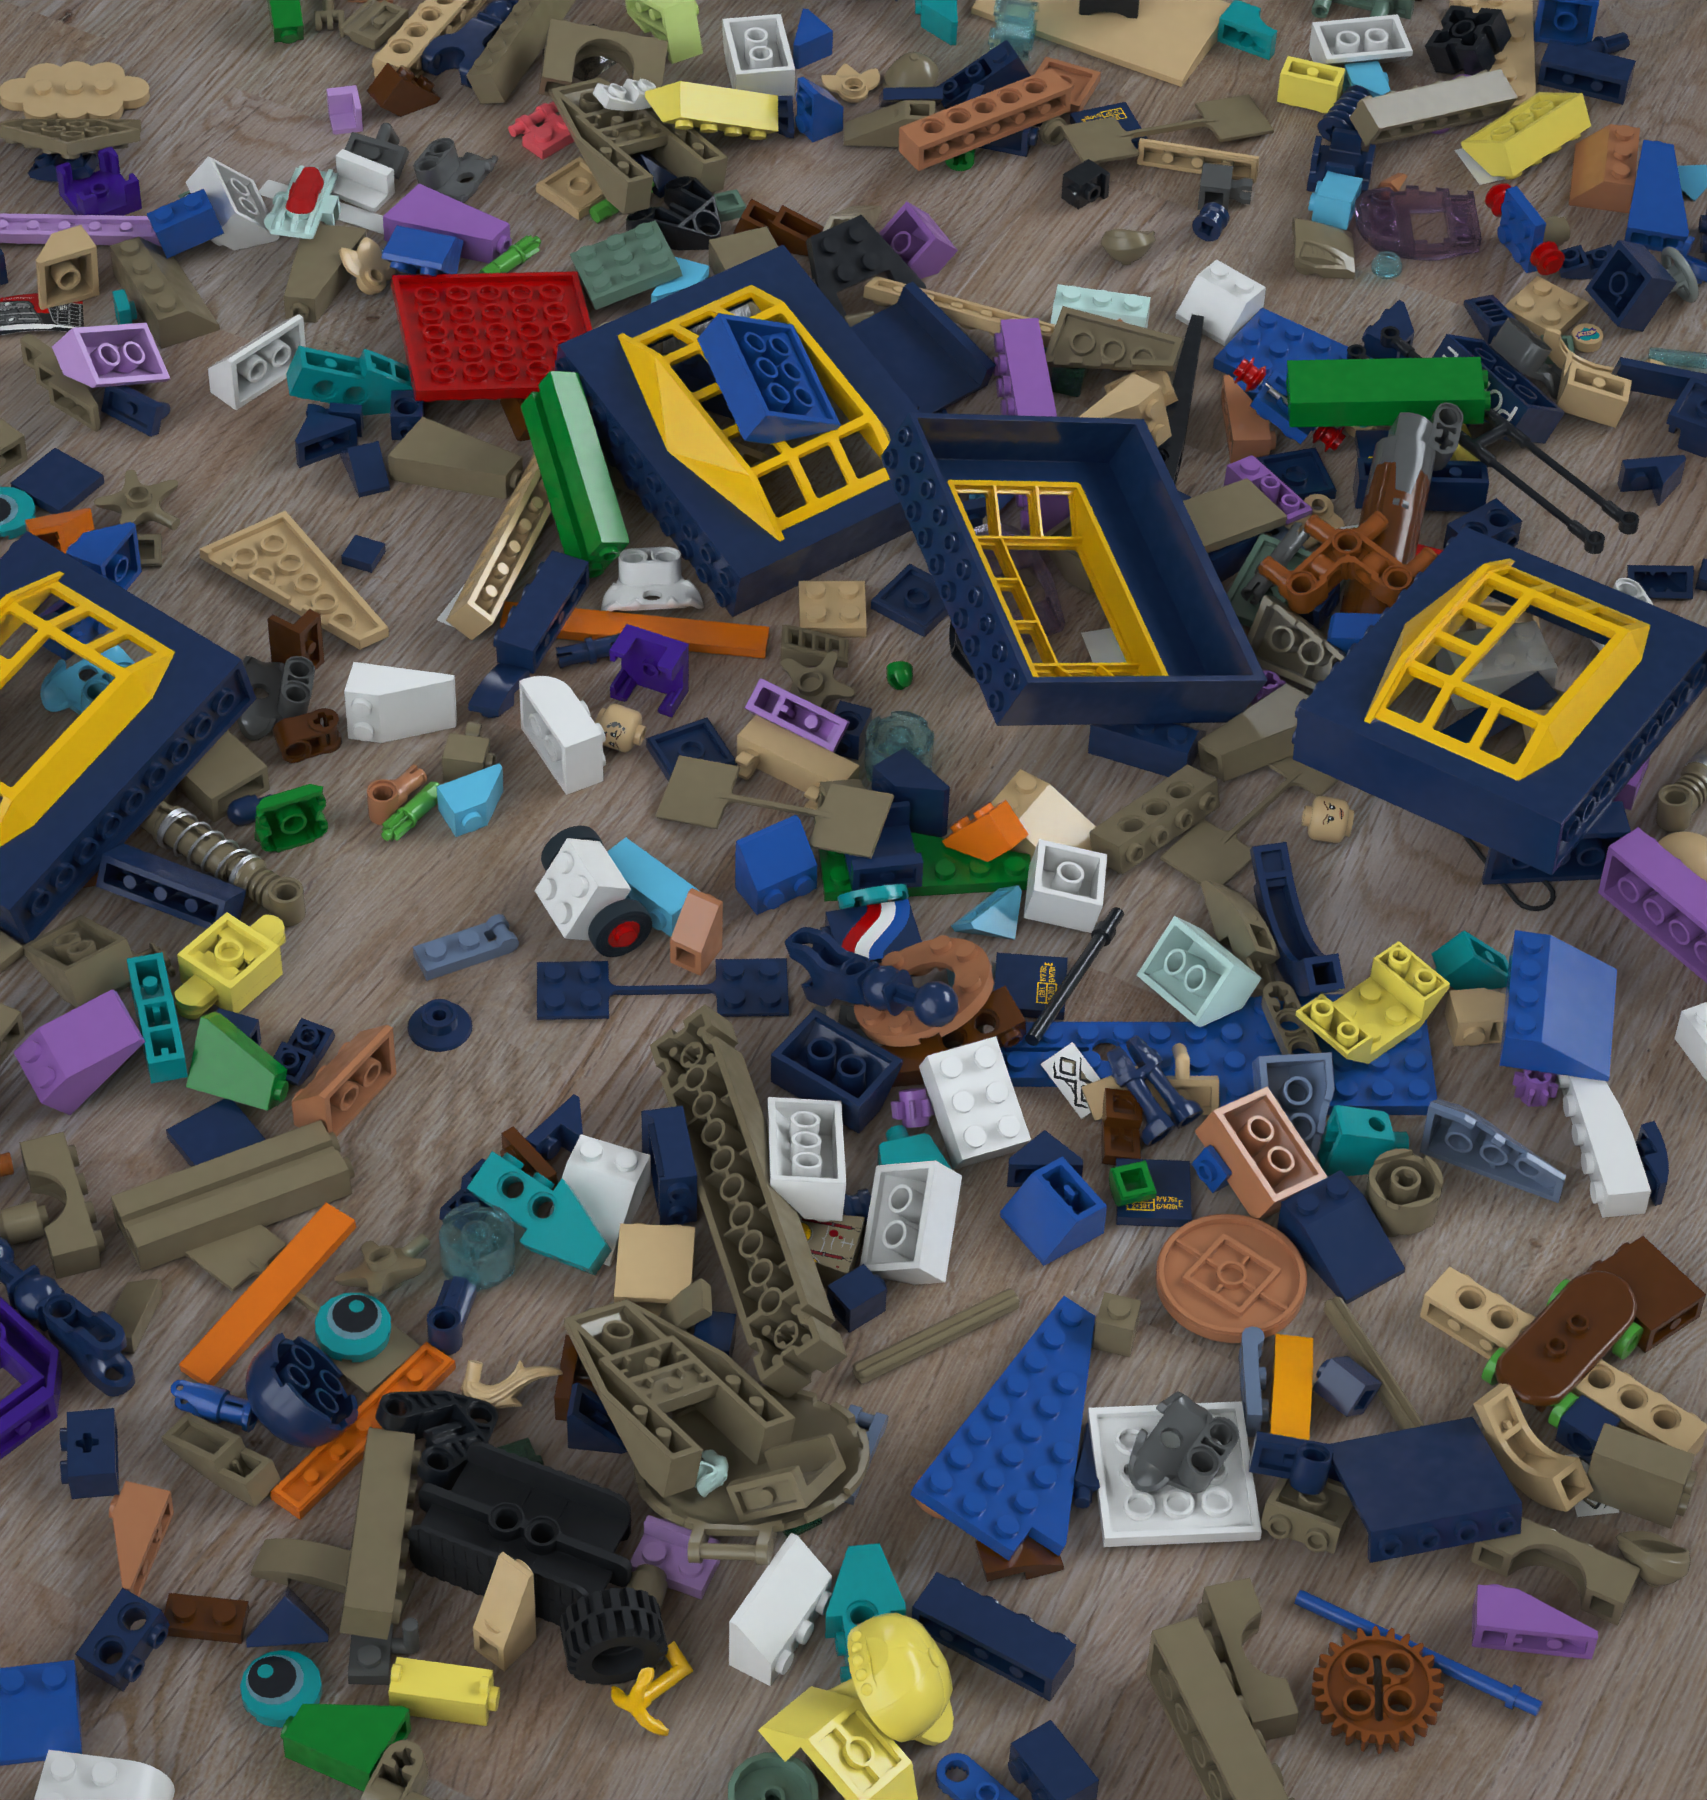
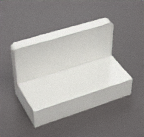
M344 149L336 155L338 179L331 195L339 196L340 200L375 213L395 194L394 169Z

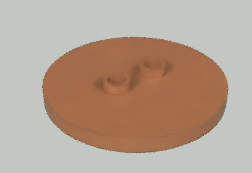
M1215 1214L1200 1217L1184 1224L1166 1240L1158 1256L1155 1280L1162 1304L1180 1325L1210 1340L1225 1343H1241L1242 1332L1247 1327L1260 1328L1264 1332L1265 1339L1278 1333L1293 1321L1304 1302L1307 1287V1271L1297 1247L1277 1228L1249 1216Z

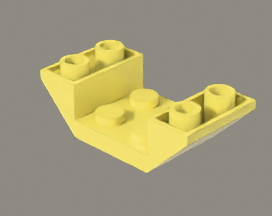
M1398 941L1373 958L1371 975L1368 979L1334 1002L1323 993L1298 1009L1295 1016L1346 1059L1369 1064L1420 1029L1449 989L1450 983Z
M811 1686L758 1730L784 1762L802 1749L845 1800H918L912 1761L893 1739L889 1738L876 1726L863 1704L857 1698Z

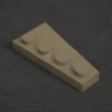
M1063 306L1045 355L1048 367L1174 371L1184 341L1181 337Z

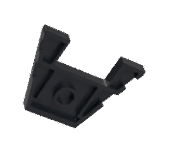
M862 215L811 236L806 240L812 279H815V284L841 316H846L847 314L837 293L882 273H886L890 280L904 284L913 281L919 288L926 289L924 282Z

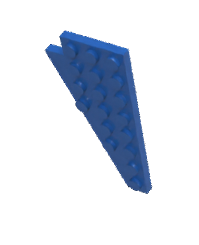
M1261 308L1214 358L1213 368L1234 377L1233 380L1235 381L1237 376L1233 372L1244 358L1250 361L1254 357L1253 365L1259 369L1266 366V376L1263 380L1265 378L1268 379L1274 370L1286 378L1287 360L1346 359L1348 346L1265 308ZM1242 380L1237 382L1253 401L1260 390L1256 388L1253 391L1246 392L1247 384Z
M1065 1296L1061 1298L921 1476L910 1494L1008 1561L1027 1536L1058 1556L1062 1553L1067 1542L1096 1316Z

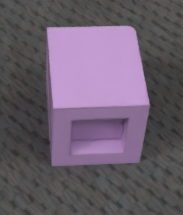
M357 86L327 88L328 114L333 134L363 132L362 109Z

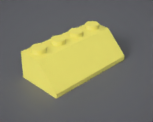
M684 81L645 91L646 100L663 123L675 124L676 129L688 130L698 127L702 133H715L719 130L724 131V135L730 137L747 134L748 139L763 140L766 139L767 134L778 132V95Z
M1538 92L1462 141L1461 146L1491 176H1501L1508 180L1515 179L1523 174V170L1541 163L1543 157L1558 152L1562 149L1561 146L1563 144L1578 139L1583 131L1591 127L1583 93Z

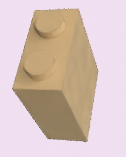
M620 1223L614 1303L627 1299L659 1317L665 1306L677 1294L693 1283L695 1227L678 1224L668 1226Z

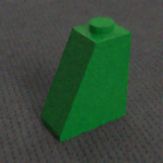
M267 0L274 43L283 42L291 44L298 40H304L300 0Z
M212 1012L200 1017L186 1087L267 1111L280 1105L285 1100L289 1088L288 1081H285L287 1069L221 1013Z
M302 1704L294 1717L289 1716L281 1730L280 1737L283 1739L285 1757L364 1792L386 1749L396 1741L406 1740L410 1734V1711L403 1706Z

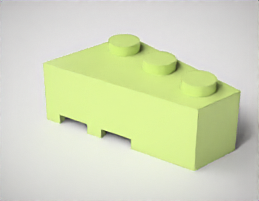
M625 0L627 14L644 33L651 32L655 38L668 41V60L672 64L703 54L697 20L699 8L695 0Z

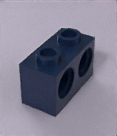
M1496 498L1448 523L1443 548L1445 549L1448 540L1452 536L1456 537L1464 527L1515 547L1520 538L1522 520Z
M122 1588L75 1655L85 1670L124 1692L130 1682H134L139 1678L144 1669L145 1660L152 1650L159 1648L163 1644L170 1624L161 1609ZM141 1619L146 1620L140 1629L130 1630L134 1622ZM123 1653L117 1662L106 1664L111 1655Z

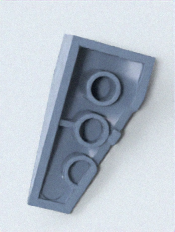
M1332 1052L1258 1056L1252 1062L1254 1092L1268 1086L1317 1160L1329 1105L1335 1089Z
M1442 1099L1430 1102L1420 1153L1559 1203L1565 1183V1174L1476 1112Z

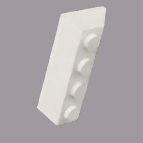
M768 1097L770 1186L804 1219H814L819 1222H828L830 1220L842 1221L846 1190V1171L841 1101Z

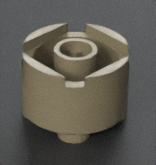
M1393 1149L1382 1153L1376 1158L1368 1174L1364 1197L1388 1237L1419 1233L1435 1223L1442 1192L1443 1175L1433 1159L1424 1155V1159L1413 1155V1150Z

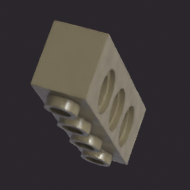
M1188 764L1092 829L1089 832L1092 851L1107 854L1106 866L1123 875L1220 807L1217 779Z

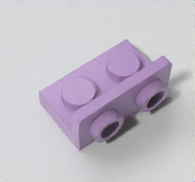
M648 1515L644 1521V1535L630 1562L632 1564V1572L636 1571V1568L642 1564H651L661 1568L667 1575L668 1588L702 1600L720 1560L703 1559L702 1563H689L687 1550L692 1530L678 1526L665 1518L659 1519ZM710 1535L708 1543H720V1541Z

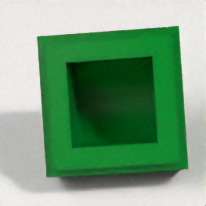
M1146 1160L1110 1168L1109 1186L1116 1206L1120 1207L1155 1199L1157 1192Z

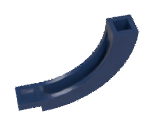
M1287 842L1252 846L1250 855L1256 881L1253 887L1259 914L1268 926L1279 951L1280 958L1275 961V964L1285 983L1289 984L1299 996L1342 991L1345 989L1339 954L1324 955L1315 944L1306 925L1294 883Z

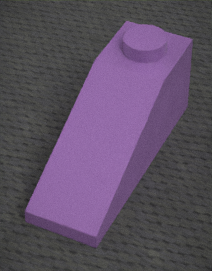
M762 678L759 679L745 706V709L754 716L758 715L835 753L850 724L849 721Z
M1499 1584L1477 1585L1472 1608V1647L1592 1660L1598 1640L1597 1630L1519 1589L1507 1588Z

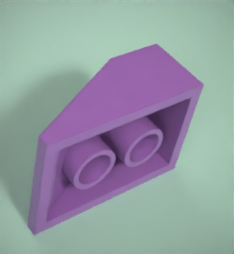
M110 990L39 1027L14 1051V1054L40 1102L71 1115L145 1043V1040L117 991Z

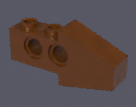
M1003 986L991 992L984 1006L974 1017L943 1037L938 1033L930 1038H920L921 1044L914 1046L893 1047L882 1045L880 1046L881 1048L903 1060V1065L892 1087L924 1084L919 1065L928 1055L949 1050L945 1047V1044L950 1041H958L963 1046L996 1036L1000 1048L1003 1046L1005 1048L1012 1047L1018 1044L1023 1039V1036L1026 1035V1020L1006 986ZM982 1025H990L994 1030L989 1033H980L977 1031V1028Z

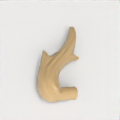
M468 1360L461 1392L464 1396L486 1401L496 1409L521 1407L522 1403L516 1397L527 1385L541 1378L562 1375L563 1372L558 1368L550 1366L525 1368L522 1361L519 1360L516 1368L507 1378L500 1383L486 1385L479 1382L483 1363Z

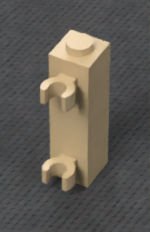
M755 715L737 735V757L735 763L739 764L741 768L738 776L748 780L753 775L755 769H759L805 792L804 797L810 799L805 804V808L817 809L820 782L859 779L860 765L758 715Z

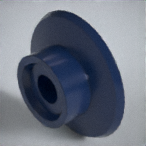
M435 999L419 1007L412 1014L408 1021L407 1029L411 1040L417 1046L428 1051L444 1052L455 1049L467 1041L472 1032V1020L470 1015L461 1006L445 999Z

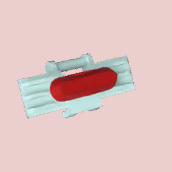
M302 165L296 168L288 185L287 192L275 194L272 211L264 219V225L270 230V234L314 239L320 221L326 225L335 226V221L340 216L341 207L339 196L331 194L338 179V173H334L332 169H328L325 172L319 171L317 167H304Z

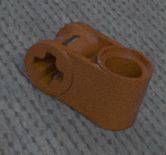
M321 708L303 715L284 718L273 727V735L282 758L288 763H298L307 758L332 753L338 750L342 744L341 734L337 730L339 725L338 714L328 708ZM321 718H323L324 727L320 723ZM326 734L330 738L329 744L327 743Z

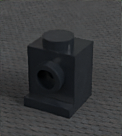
M1087 159L1063 174L1061 198L1078 210L1088 203L1094 202L1098 197L1106 199L1109 194L1110 173L1090 159Z

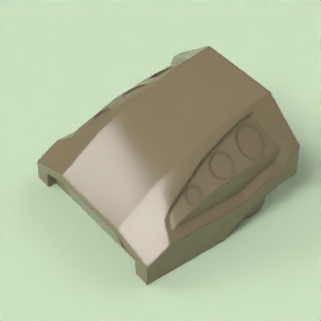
M1299 218L1292 219L1291 228L1294 235L1295 253L1294 267L1299 273L1303 275L1318 274L1323 278L1354 279L1355 257L1351 232L1324 223Z

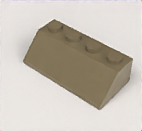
M141 237L110 245L113 275L122 289H125L130 301L134 300L137 312L144 323H147L150 332L161 349L220 330L218 322L174 256L167 259L162 247Z

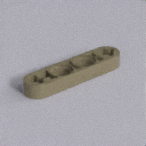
M1281 981L1268 983L1263 989L1261 1006L1282 1055L1293 1054L1292 1051L1298 1048L1306 1049L1310 1053H1322L1311 1028L1295 1016L1296 1011L1301 1008L1294 989L1289 984ZM1278 999L1284 1001L1282 1010H1280ZM1291 1021L1296 1023L1299 1028L1295 1031H1288L1282 1028L1280 1024Z

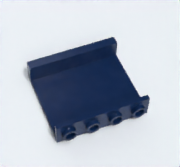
M913 281L904 285L896 304L851 327L920 413H938L988 386L996 364Z
M1473 1416L1331 1443L1334 1445V1456L1328 1478L1342 1483L1368 1532V1560L1370 1563L1521 1534L1522 1501Z

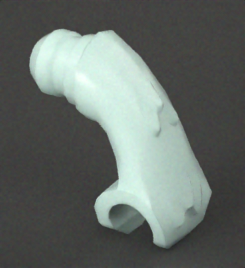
M714 1450L702 1452L695 1485L697 1492L701 1496L706 1497L726 1481L729 1464L725 1456L718 1455Z

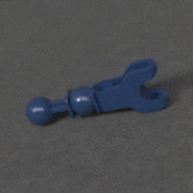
M494 0L488 3L483 12H479L477 17L470 19L459 31L434 38L422 53V70L438 76L445 70L459 69L461 85L472 88L466 76L519 0Z
M803 927L791 934L784 942L790 958L800 963L811 976L808 981L801 984L806 999L811 1003L827 1007L836 999L852 1004L871 1006L878 1011H889L893 1016H897L909 1006L913 1008L918 1020L929 1027L945 1026L953 1021L959 1011L958 996L948 984L942 981H930L916 988L907 970L902 969L899 971L893 966H880L876 961L870 962L869 958L845 950L825 931ZM803 944H813V947L811 948Z
M0 1237V1282L6 1286L11 1307L17 1309L23 1318L31 1322H38L39 1328L42 1331L48 1330L52 1341L73 1358L88 1381L104 1394L115 1397L129 1391L135 1384V1375L131 1363L120 1352L127 1347L123 1327L106 1312L98 1311L95 1313L74 1296L65 1293L55 1279L41 1275L36 1265H31L24 1271L14 1264V1250L6 1239ZM112 1367L123 1377L116 1381L109 1380L105 1377V1372Z

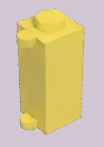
M397 1657L395 1664L392 1666L391 1683L388 1691L390 1706L408 1708L410 1716L487 1726L490 1711L496 1712L498 1709L500 1687L494 1686L493 1670Z

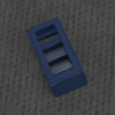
M1494 295L1464 300V307L1488 344H1491L1493 337L1497 335L1508 317L1516 319Z

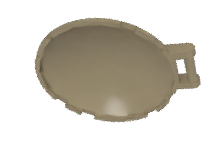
M762 1386L796 1418L790 1443L830 1433L834 1436L847 1468L807 1508L740 1523L726 1486L733 1480L770 1472L768 1462L757 1466L693 1405L672 1411L671 1419L703 1451L714 1450L718 1455L727 1458L729 1468L724 1484L710 1492L706 1497L701 1496L697 1492V1488L694 1487L663 1498L640 1476L634 1464L636 1485L642 1498L656 1513L677 1525L692 1530L687 1550L689 1563H702L703 1559L756 1561V1565H770L778 1532L807 1524L836 1509L856 1491L866 1476L870 1461L869 1440L865 1429H861L856 1423L855 1415L837 1402L829 1405L817 1400V1393L801 1389L791 1397L786 1398L772 1388ZM710 1535L758 1537L756 1544L708 1543Z

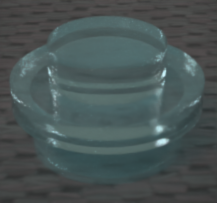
M1383 251L1378 253L1376 258L1373 259L1371 270L1382 279H1392L1401 274L1402 263L1396 253Z

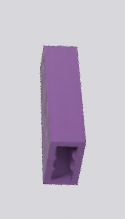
M421 184L415 186L383 216L384 241L386 242L389 241L397 225L454 236L464 241L460 258L490 264V262L507 251L512 243L509 223Z

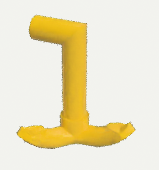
M675 1641L667 1645L668 1651L665 1655L672 1667L658 1678L653 1680L654 1668L647 1667L639 1672L637 1681L629 1695L616 1686L611 1687V1699L614 1704L631 1713L642 1727L659 1736H668L669 1729L659 1719L652 1717L646 1708L651 1705L652 1701L694 1671Z

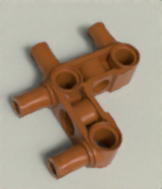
M1374 511L1357 528L1353 527L1350 529H1335L1318 515L1314 514L1306 521L1304 532L1322 545L1292 571L1288 570L1271 556H1267L1260 563L1258 573L1278 587V592L1287 600L1288 607L1297 614H1306L1313 611L1328 598V593L1342 580L1356 579L1371 590L1372 596L1387 606L1392 607L1397 601L1400 592L1403 589L1407 590L1413 584L1418 572H1424L1438 555L1431 548L1425 547L1408 564H1403L1375 544L1373 540L1389 527L1388 519L1379 511Z

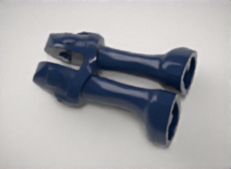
M1136 1035L1126 1041V1046L1132 1059L1138 1066L1137 1069L1127 1053L1119 1046L1107 1052V1057L1112 1068L1111 1075L1117 1085L1121 1088L1127 1087L1144 1111L1147 1125L1142 1131L1141 1138L1145 1145L1149 1147L1168 1136L1175 1126L1180 1129L1190 1124L1204 1111L1199 1103L1187 1100L1178 1093L1160 1068L1163 1062L1161 1056L1155 1049L1149 1047L1147 1043ZM1148 1079L1159 1092L1170 1110L1171 1117L1158 1104L1144 1080Z

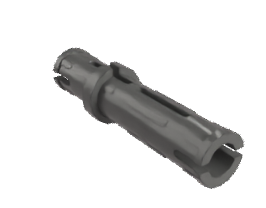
M1295 522L1270 555L1284 567L1288 565L1301 546L1310 537L1309 534L1304 532V528L1300 533L1298 532L1302 523ZM1259 565L1256 567L1254 577L1241 591L1245 601H1248L1252 594L1254 595L1250 601V604L1257 605L1268 589L1275 586L1258 573Z

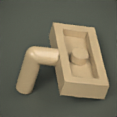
M1177 1043L1172 1047L1175 1059V1076H1166V1078L1185 1099L1193 1100L1200 1104L1204 1111L1201 1115H1210L1213 1110L1219 1108V1077L1190 1076L1189 1054L1185 1045ZM1146 1079L1145 1083L1162 1109L1170 1115L1167 1104L1150 1081Z

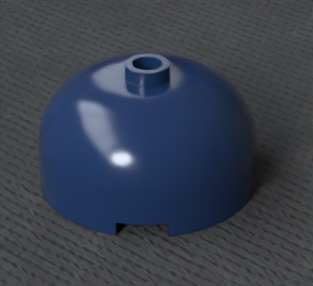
M279 1333L260 1349L251 1360L245 1379L248 1401L259 1421L280 1440L302 1448L319 1447L339 1437L358 1417V1404L355 1395L350 1394L348 1396L338 1380L343 1373L324 1352L308 1340L300 1336L295 1340L285 1338L283 1333Z

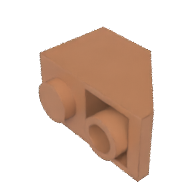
M693 888L690 889L670 938V963L702 976L722 949L723 901L716 899L710 894H705Z

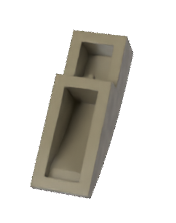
M189 1412L161 1437L165 1445L197 1472L221 1489L253 1507H256L281 1481L272 1459L246 1448L241 1436Z

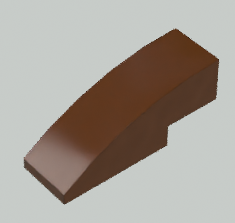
M751 199L733 233L736 234L767 226L778 247L784 245L791 254L808 256L806 240L822 232L824 227L784 205L781 206L779 212H776Z

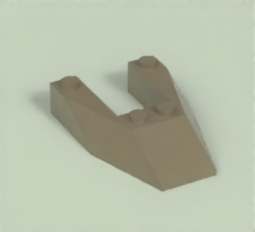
M602 78L550 89V96L605 198L623 214H633L636 211L648 209L650 206L653 175L631 158L645 151L677 177H694L710 192L724 189L728 157L694 129L680 130L675 128V124L663 123L652 107L634 111L605 109L593 95L597 83L610 86L611 83Z
M625 1299L564 1319V1326L640 1476L663 1498L695 1487L703 1449L665 1413L693 1405L757 1466L767 1462L764 1455L767 1449L791 1442L796 1418L725 1352L635 1303Z

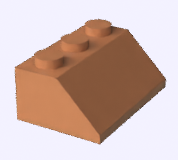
M1609 124L1576 143L1569 196L1570 206L1629 213L1635 186L1640 128Z
M383 1025L360 1031L350 1042L344 1043L338 1055L328 1065H324L318 1070L315 1078L305 1089L302 1088L295 1094L292 1100L294 1125L302 1127L321 1120L327 1132H334L337 1137L396 1075L393 1027Z
M1268 1086L1213 1110L1195 1130L1204 1147L1212 1145L1231 1170L1232 1175L1228 1178L1227 1182L1252 1218L1263 1220L1280 1212L1282 1201L1327 1178V1175Z

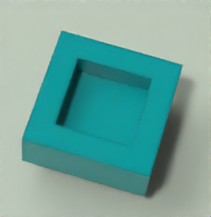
M125 289L112 291L118 325L133 324L132 320L137 319L134 300L128 301Z

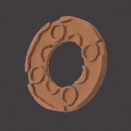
M941 935L932 940L911 945L900 951L890 952L884 956L879 965L893 966L899 971L904 969L914 976L926 975L935 967L938 968V971L947 968L954 972L955 980L952 988L958 996L959 1011L952 1022L943 1027H929L918 1020L914 1011L903 1010L897 1016H893L889 1011H878L871 1006L867 1007L863 1004H854V1013L864 1034L876 1043L893 1047L921 1044L920 1038H930L938 1033L943 1037L964 1025L979 1012L988 1000L994 986V979L992 977L993 967L985 951L977 944L965 939L949 938L946 935Z

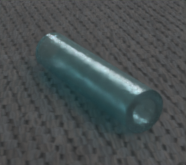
M1655 347L1649 348L1648 359L1657 360L1666 365L1707 369V353Z

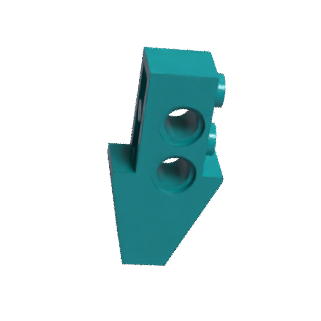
M298 346L286 373L290 396L328 404L331 402L362 405L363 416L390 413L391 390H413L407 365L367 349H363L360 358Z
M163 952L127 958L130 987L139 1030L145 1040L142 1047L151 1084L188 1077L185 1054Z
M492 1151L467 1189L475 1197L526 1230L519 1240L525 1248L533 1253L596 1275L612 1250L567 1182L561 1179L552 1191L555 1184L537 1172L531 1177L521 1170L524 1164L514 1156L506 1152L501 1157ZM515 1182H522L524 1185L522 1194L516 1198H508V1188ZM543 1203H554V1211L549 1217L538 1218L537 1212Z
M880 1543L848 1546L826 1611L825 1639L835 1638L837 1657L844 1656L845 1666L840 1667L841 1683L852 1678L847 1648L850 1630L856 1627L857 1623H862L880 1614L899 1613L906 1616L905 1601Z

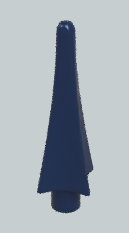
M1088 1422L1085 1425L1083 1441L1076 1464L1072 1497H1075V1506L1082 1509L1089 1507L1090 1503H1092V1494L1100 1488L1095 1469Z

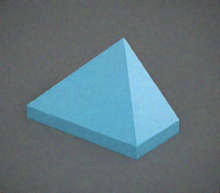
M1707 165L1677 166L1682 194L1695 202L1707 188Z
M1019 885L999 888L951 925L955 932L1015 940L1022 890Z

